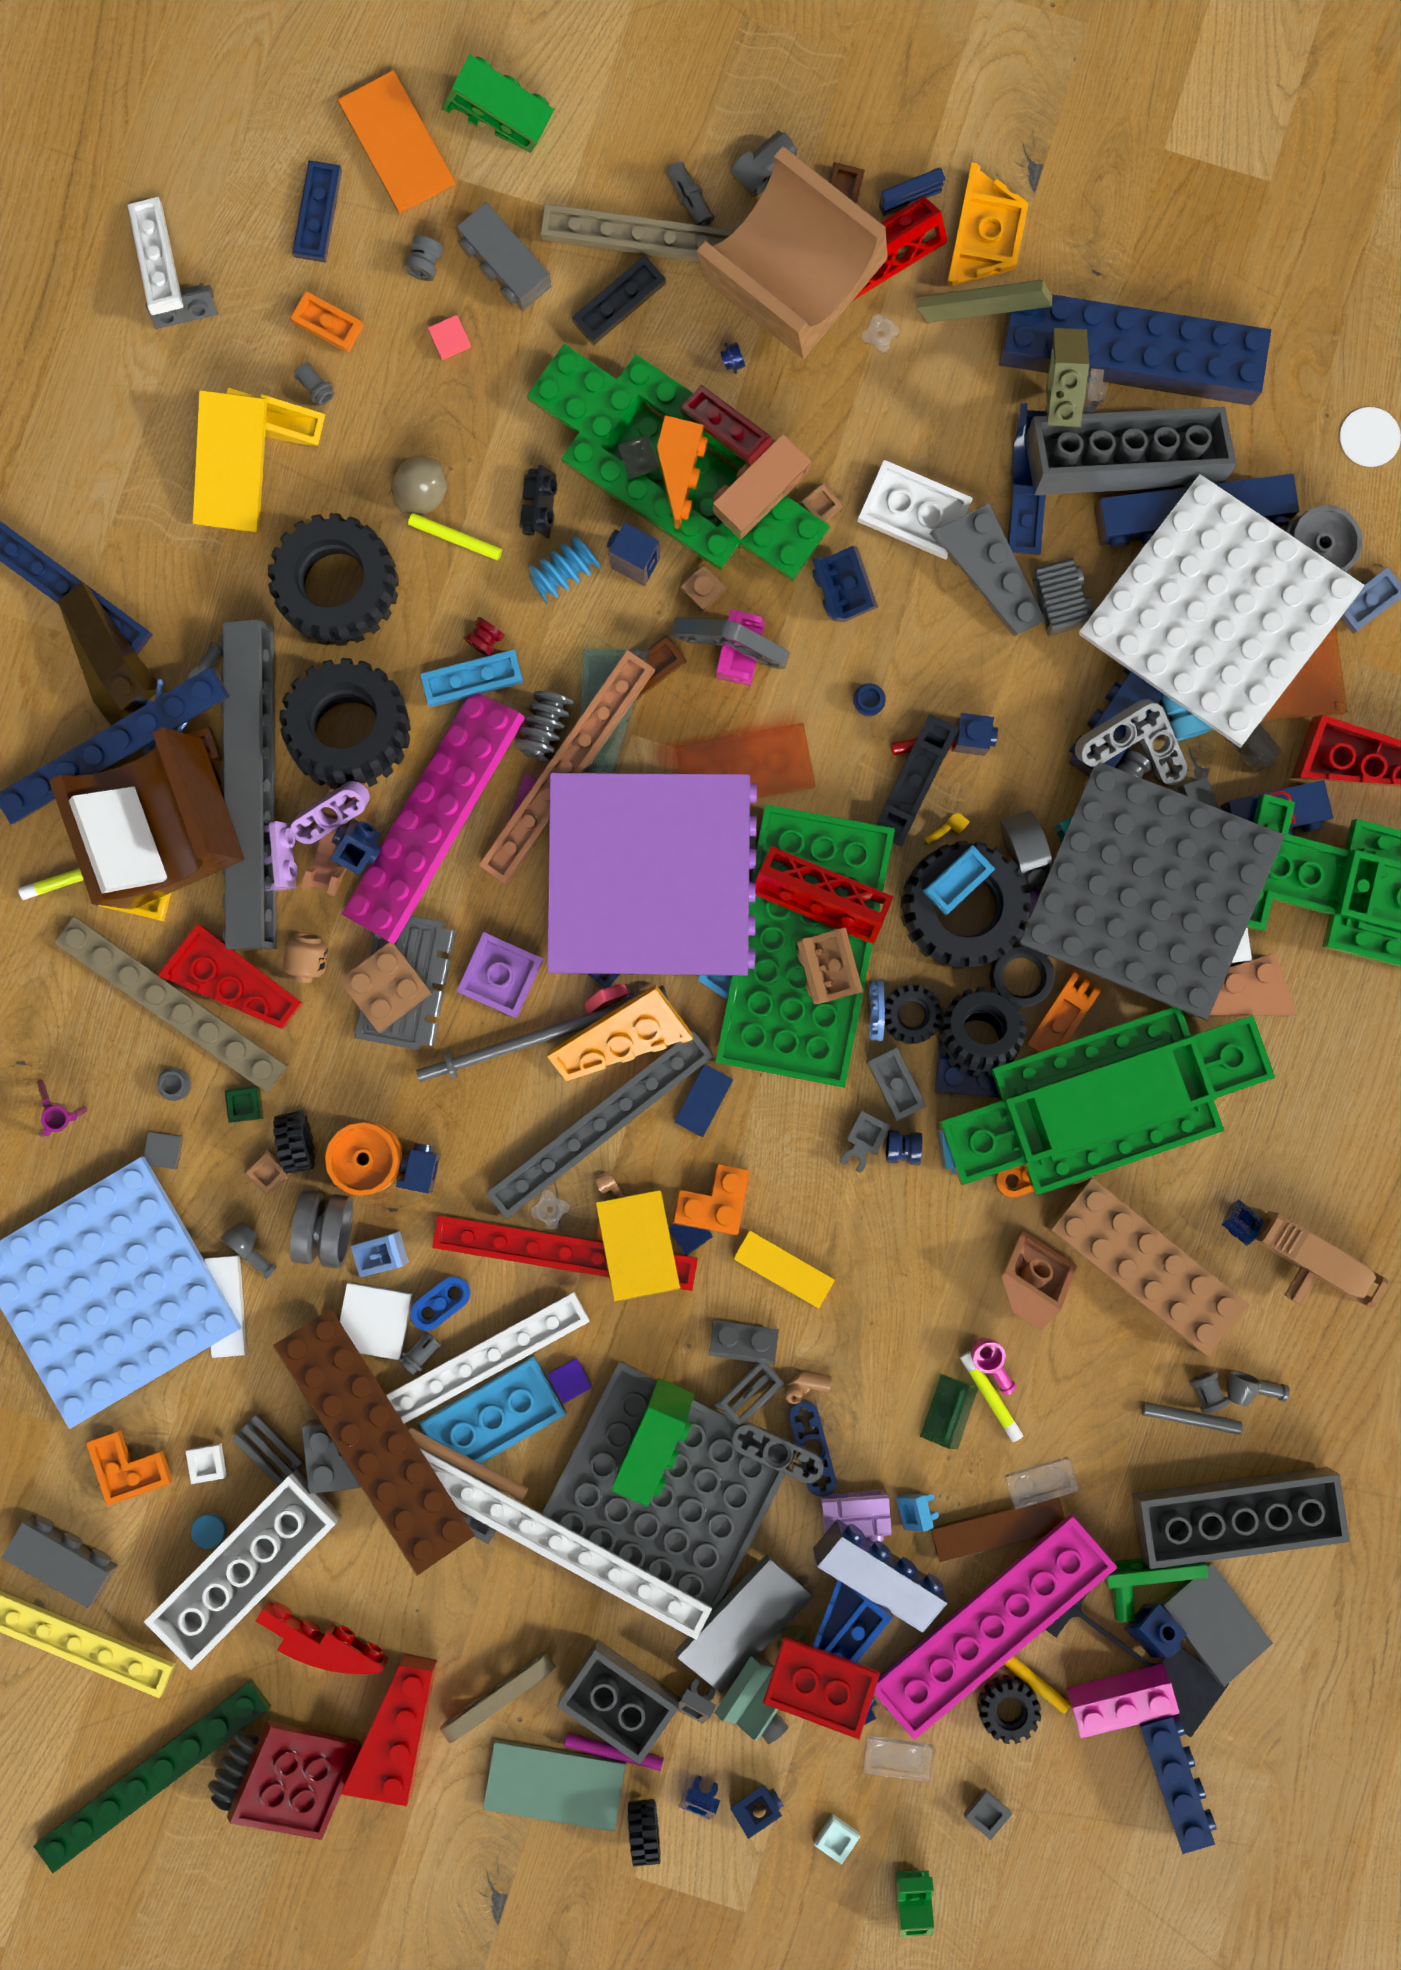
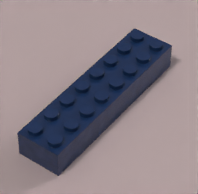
M1053 294L1052 307L1007 312L999 361L1000 366L1048 373L1054 328L1086 329L1089 351L1087 380L1250 406L1256 401L1263 390L1272 329Z

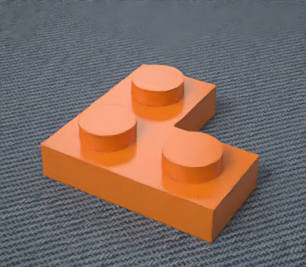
M717 1164L710 1196L683 1190L678 1191L672 1223L738 1236L750 1170Z
M121 1430L86 1442L106 1506L173 1482L163 1450L131 1461Z

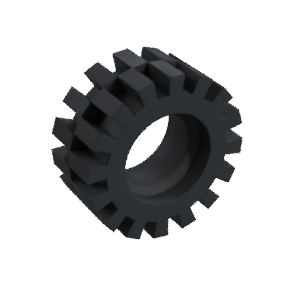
M906 985L893 991L885 1000L884 1026L888 1034L892 1035L895 1040L905 1044H917L930 1039L931 1036L936 1034L942 1022L943 1008H940L939 1003L941 1002L939 998L933 995L934 992L925 989L921 985ZM907 1002H916L924 1010V1020L917 1027H908L900 1019V1009Z
M301 1110L276 1115L274 1117L275 1121H273L275 1128L273 1133L276 1138L274 1141L278 1149L277 1155L280 1157V1165L283 1166V1171L286 1174L314 1169L315 1153L313 1150H315L312 1142L313 1136L310 1133V1124L305 1112Z
M1003 1675L1004 1680L999 1681L998 1677L992 1679L994 1684L990 1686L987 1683L984 1686V1694L980 1692L978 1697L980 1704L977 1703L979 1716L988 1734L991 1733L995 1740L998 1741L1000 1738L1005 1744H1010V1740H1014L1015 1744L1021 1743V1737L1024 1736L1028 1740L1031 1737L1029 1732L1031 1730L1036 1732L1038 1729L1036 1722L1041 1721V1714L1039 1712L1041 1707L1030 1686L1025 1682L1023 1683L1018 1677H1014L1013 1680L1009 1675ZM1005 1698H1015L1021 1703V1714L1013 1721H1004L997 1716V1706Z
M655 1799L628 1801V1830L633 1867L660 1864V1838Z

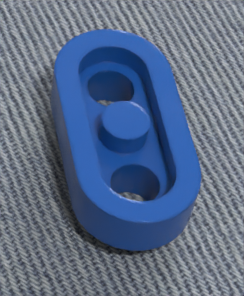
M450 1276L444 1279L413 1304L410 1312L413 1324L424 1331L437 1328L468 1303L471 1297L469 1283L460 1276ZM456 1286L460 1289V1296L458 1298L450 1296V1287ZM425 1307H431L434 1310L433 1318H426L423 1315Z

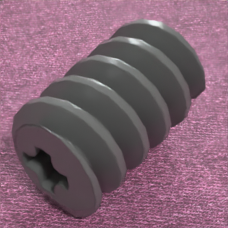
M535 691L533 698L538 703H530L528 709L533 715H526L524 719L525 724L529 727L520 728L519 734L524 739H517L514 745L524 755L549 764L550 760L544 754L555 753L556 751L549 744V741H560L561 739L553 731L554 729L565 728V725L558 718L569 717L570 715L563 708V705H574V701L555 692Z
M237 1733L235 1735V1741L240 1746L232 1744L228 1747V1752L234 1758L223 1757L221 1764L226 1769H217L215 1777L219 1781L212 1780L208 1784V1788L214 1793L211 1796V1801L223 1811L229 1812L260 1739L256 1735Z

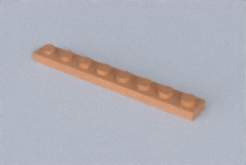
M627 650L478 866L508 885L550 824V773L586 772L655 672L652 666Z

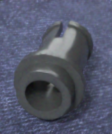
M304 363L297 368L294 377L310 393L311 401L321 406L327 404L334 396L332 384L325 382L312 368L310 363Z
M428 1331L424 1332V1335L407 1353H402L403 1357L399 1361L412 1374H415L417 1370L421 1372L423 1370L421 1366L441 1346V1343L437 1339H433L434 1336Z

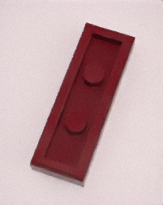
M703 385L680 407L681 413L694 423L704 425L706 433L750 466L773 443L768 433Z

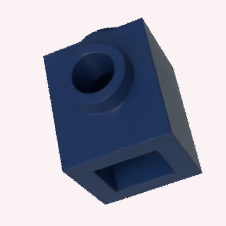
M961 713L956 720V727L959 730L954 738L952 752L985 756L990 750V746L995 747L997 741L998 727H993L994 717Z
M1159 1603L1143 1604L1135 1614V1619L1124 1628L1151 1658H1170L1180 1650V1642L1187 1634Z

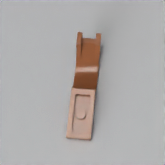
M329 787L327 795L334 790ZM355 796L352 798L347 797L344 804L346 806L351 800L358 799ZM323 808L322 811L325 816L331 819L338 818L337 813L332 808ZM349 821L343 824L342 826L346 828ZM337 829L320 839L313 863L305 871L301 885L302 890L309 891L310 887L326 890L329 896H335L347 869L330 859L336 846L331 843V840Z

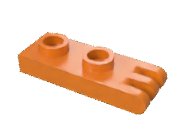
M1073 971L1025 1045L1039 1053L1067 1043L1102 989L1095 985L1089 995H1086L1084 992L1091 982L1084 978L1078 988L1074 987L1073 985L1078 980L1080 974Z

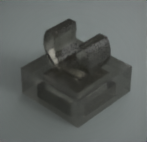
M649 434L618 445V451L628 479L659 469V463Z

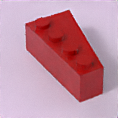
M1323 714L1314 716L1311 719L1291 779L1401 787V740Z
M409 1654L404 1655L341 1792L342 1795L407 1807L413 1793L437 1660Z

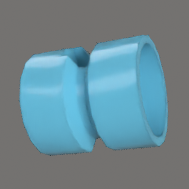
M1166 695L1161 697L1165 714L1172 717L1170 725L1177 741L1196 737L1214 730Z

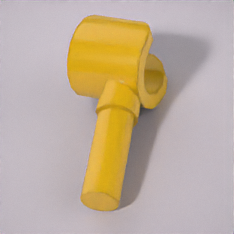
M956 813L942 827L924 839L930 845L945 835L950 829L959 835L969 824V820L962 814Z

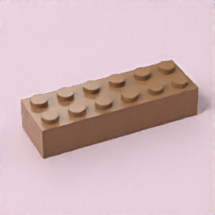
M1094 1178L1079 1183L1045 1226L1047 1230L1189 1345L1206 1356L1211 1354L1249 1305Z

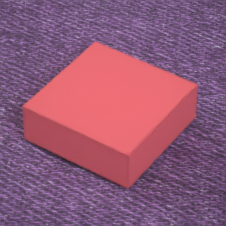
M457 315L428 327L442 360L471 348Z

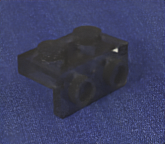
M1260 724L1241 748L1224 737L1225 740L1232 743L1238 750L1245 764L1256 773L1273 763L1282 752L1280 747Z

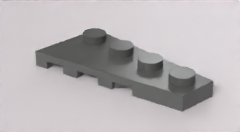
M989 503L929 533L949 553L947 556L955 565L958 564L975 590H979L986 598L988 606L1013 636L1046 621Z

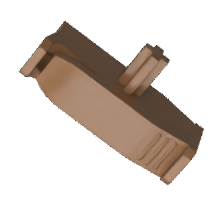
M1268 1211L1253 1233L1252 1239L1300 1268L1284 1296L1301 1306L1317 1279L1351 1300L1370 1308L1377 1305L1388 1286L1387 1278L1375 1273L1357 1259L1280 1213ZM1373 1282L1378 1284V1287L1373 1296L1370 1297L1366 1294Z

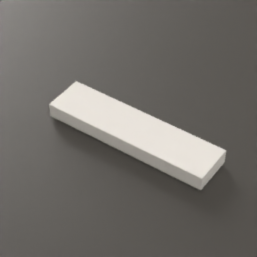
M159 197L128 204L147 305L151 315L183 308L163 206Z

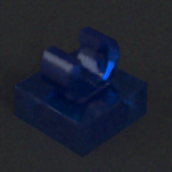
M697 1776L692 1781L691 1788H688L683 1793L679 1808L710 1820L716 1814L720 1800L713 1798L718 1792V1783L714 1782L711 1785L709 1793H703L699 1787L702 1777Z

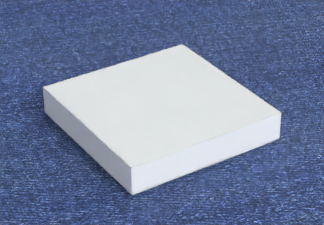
M351 1282L347 1283L340 1323L359 1353L395 1360L401 1359L413 1298L412 1293Z

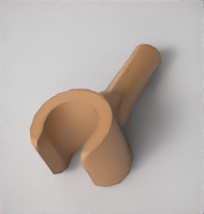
M605 1172L595 1177V1182L601 1194L611 1190L617 1199L626 1197L618 1187L612 1173Z

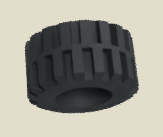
M977 987L975 993H973L971 988L965 990L962 996L958 994L953 998L951 1005H948L942 1018L938 1035V1044H943L941 1048L942 1055H949L948 1063L952 1067L955 1064L959 1065V1072L966 1074L967 1070L972 1071V1077H980L982 1072H985L986 1077L993 1076L992 1068L1014 1061L1024 1042L1023 1039L1026 1035L1027 1027L1023 1026L1026 1021L1024 1014H1018L1021 1007L1017 1002L1011 1004L1009 1002L1011 996L1005 993L1003 997L998 995L999 989L991 988L990 992H985V987ZM972 1020L985 1021L994 1027L999 1041L994 1044H980L969 1037L964 1024Z

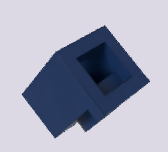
M414 1142L410 1155H404L401 1165V1173L405 1174V1179L397 1180L396 1187L427 1194L433 1192L441 1155L440 1153L433 1152L434 1146Z
M763 1785L730 1809L745 1835L750 1839L782 1817L779 1809L784 1807L774 1788L767 1791ZM756 1804H762L766 1809L765 1815L761 1818L755 1817L752 1810Z

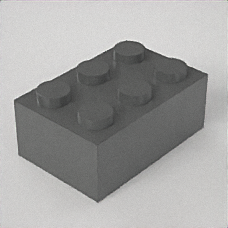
M597 1639L560 1692L557 1707L640 1765L679 1709V1696Z

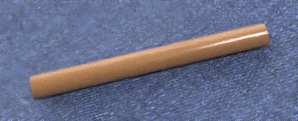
M413 1428L409 1429L410 1434L420 1448L523 1501L528 1488Z

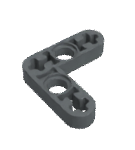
M675 618L670 631V636L675 639L693 644L726 645L761 664L776 669L786 668L790 654L785 648L738 623L728 620Z

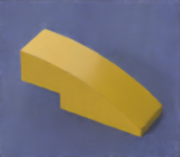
M229 387L226 391L228 394L257 397ZM261 394V397H258L268 399L265 438L318 447L325 414Z

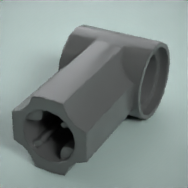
M778 130L755 152L748 151L743 154L731 169V174L753 197L758 196L765 190L773 171L774 156L782 146L795 156L797 154V149L785 132L782 133Z

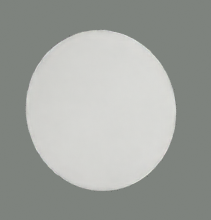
M1365 407L1358 409L1345 419L1341 427L1340 442L1343 451L1353 462L1362 466L1376 467L1387 463L1394 457L1400 446L1401 434L1397 422L1389 413L1379 408Z

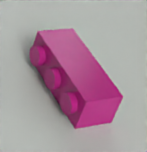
M1164 1663L1067 1688L1081 1738L1179 1714L1172 1684Z

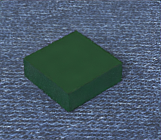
M258 1086L225 1090L228 1123L263 1119L261 1093Z

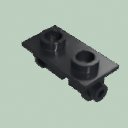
M538 465V469H528V474L524 475L523 499L533 500V504L522 505L519 527L522 528V534L533 536L535 531H537L546 538H550L551 527L554 524V495L557 493L558 486L556 474L542 465Z

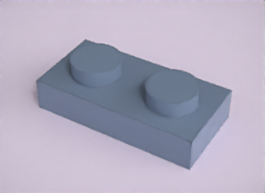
M1388 567L1365 584L1362 591L1342 615L1341 620L1352 634L1360 630L1401 598V583Z

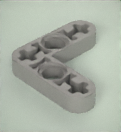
M1149 699L1136 702L1083 735L1075 745L1077 758L1089 766H1096L1099 762H1106L1140 741L1147 759L1153 765V773L1159 780L1168 785H1176L1187 774L1186 761L1164 709ZM1149 709L1152 712L1149 714V720L1146 722L1143 719L1147 717L1146 711ZM1120 725H1125L1127 729L1125 736L1121 740L1115 741L1113 739L1114 730ZM1164 734L1166 739L1164 746L1159 750H1153L1154 739ZM1094 744L1096 746L1093 749L1094 754L1090 756L1088 755V753L1091 751L1089 746ZM1163 758H1166L1169 762L1174 764L1171 767L1172 773L1170 775L1167 774V772L1169 771V766L1167 762L1163 760Z

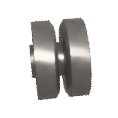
M1321 505L1312 508L1283 529L1345 572L1357 562L1362 551L1363 536L1358 522L1349 512L1337 506Z
M302 1191L295 1209L291 1230L290 1258L292 1263L310 1265L318 1255L322 1267L337 1269L342 1267L348 1250L352 1228L353 1200L351 1196L333 1194L326 1203L322 1192Z

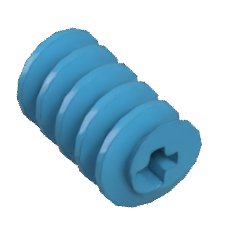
M576 536L571 538L573 548L565 543L560 545L562 556L554 550L550 552L551 563L544 558H540L539 565L541 570L533 565L528 566L529 578L546 604H548L546 593L549 592L554 597H559L558 585L567 591L570 589L569 578L576 583H580L578 572L582 571L588 577L591 576L590 564H593L599 570L601 569L590 548Z

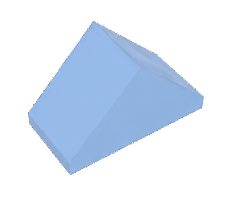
M400 1231L350 1246L359 1278L396 1269L409 1263Z

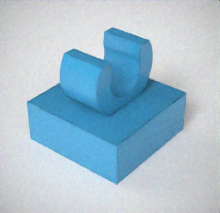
M905 1493L896 1497L904 1530L924 1532L934 1528L932 1520L937 1519L939 1513L930 1511L928 1502L935 1499L934 1495Z

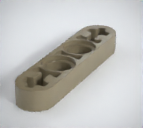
M547 1652L539 1654L451 1716L441 1725V1732L449 1743L458 1740L548 1676L555 1669L556 1665Z

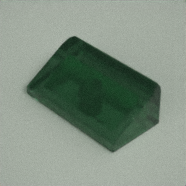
M941 1374L920 1437L948 1449H958L978 1387Z

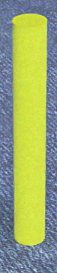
M414 513L409 518V526L496 561H499L502 548Z

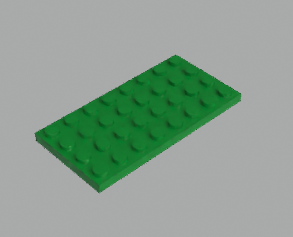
M765 804L756 850V869L752 871L750 882H756L771 846L883 892L895 828ZM774 859L770 867L781 872L789 870L786 864ZM807 874L802 876L805 882L810 884L820 883L817 877ZM842 887L833 888L839 896H851L848 890ZM756 896V902H749V916H755V936L749 935V949H755V969H748V976L732 975L715 1063L845 1088L873 944L848 934L863 992L815 1005L807 992V977L804 966L798 959L797 941L837 929ZM871 899L864 901L868 908L879 912L880 903Z

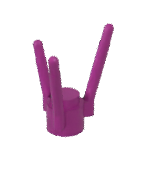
M41 1079L37 1081L44 1107L41 1116L44 1129L39 1132L40 1137L49 1136L51 1132L62 1131L67 1127L69 1121H75L77 1117L87 1112V1108L84 1106L69 1112L64 1105L52 1103L44 1081Z

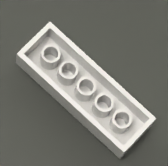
M295 1469L144 1623L192 1670L329 1532L342 1515L321 1493L309 1494L308 1480Z

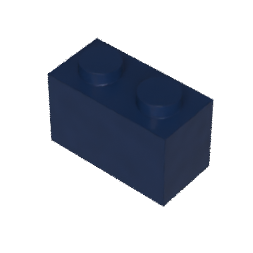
M624 522L620 531L617 529L613 531L607 543V547L610 548L608 556L611 568L646 586L660 560L659 541Z

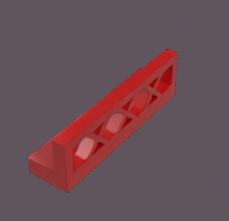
M925 196L881 222L886 227L887 260L853 300L948 242L942 213ZM935 228L936 236L925 243L922 242L926 232ZM908 245L909 248L906 254L900 259H895L899 249Z
M771 846L755 882L756 896L833 928H846L848 934L872 944L876 941L894 897ZM774 859L786 864L789 870L781 872L770 867ZM807 874L817 877L820 883L810 884L805 882L802 876ZM842 887L848 890L851 896H839L833 888ZM871 899L883 904L881 911L878 912L868 908L864 901Z

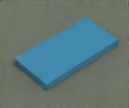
M532 1356L421 1420L419 1425L426 1436L481 1464L563 1417L567 1412L536 1357Z

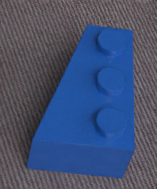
M837 1580L813 1646L858 1662L893 1619L894 1614Z

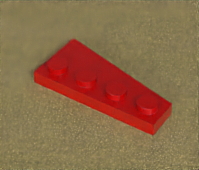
M200 924L194 927L157 975L281 1029L287 1026L303 1005L302 1001L235 950L225 949V943Z

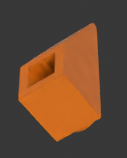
M665 415L657 445V457L674 527L680 529L682 519L688 520L692 500L687 498L690 488L696 489L700 469L695 467L698 456L704 457L708 438L703 437L704 425Z

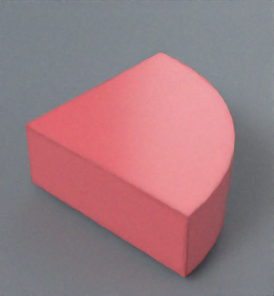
M621 983L599 990L585 1001L584 1007L589 1014L614 1004L627 996L629 992L625 984Z

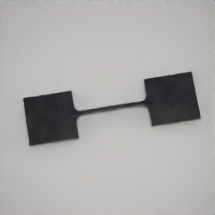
M1087 1594L1045 1629L1057 1638L1071 1618L1080 1617L1146 1667L1164 1663L1178 1705V1715L1185 1734L1190 1738L1230 1684L1228 1683L1225 1687L1219 1685L1207 1667L1182 1647L1174 1656L1163 1658L1159 1663H1150L1082 1612L1081 1604Z

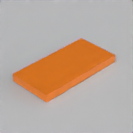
M394 70L337 99L399 214L456 185L453 176Z

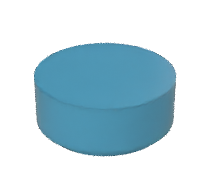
M216 1513L201 1515L191 1528L193 1541L196 1545L205 1549L216 1547L225 1538L227 1532L224 1519Z

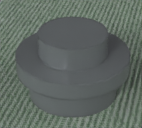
M167 1069L159 1076L157 1082L158 1091L167 1100H181L190 1092L191 1079L182 1069Z

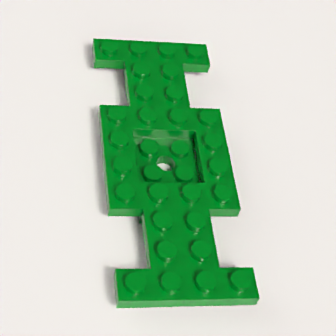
M1267 794L1259 795L1253 822L1282 833L1285 837L1247 928L1265 931L1272 900L1329 915L1322 945L1323 948L1401 968V830L1354 819L1351 820L1345 849L1289 835L1288 832L1295 802Z

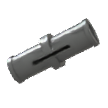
M678 161L669 166L665 174L669 177L679 195L678 201L680 205L687 208L695 225L708 226L715 219V216L711 213L702 197L703 191L700 185L693 182L683 162Z

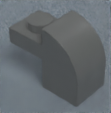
M1031 810L1000 820L1004 846L1013 861L1018 865L1015 868L1020 876L1024 875L1027 884L1024 886L1025 890L1029 891L1044 886L1051 870L1050 864L1053 862L1046 837L1038 820Z

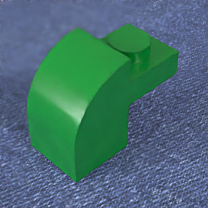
M929 1870L895 1872L899 1937L933 1935L935 1929L932 1907L934 1887L933 1877H929Z

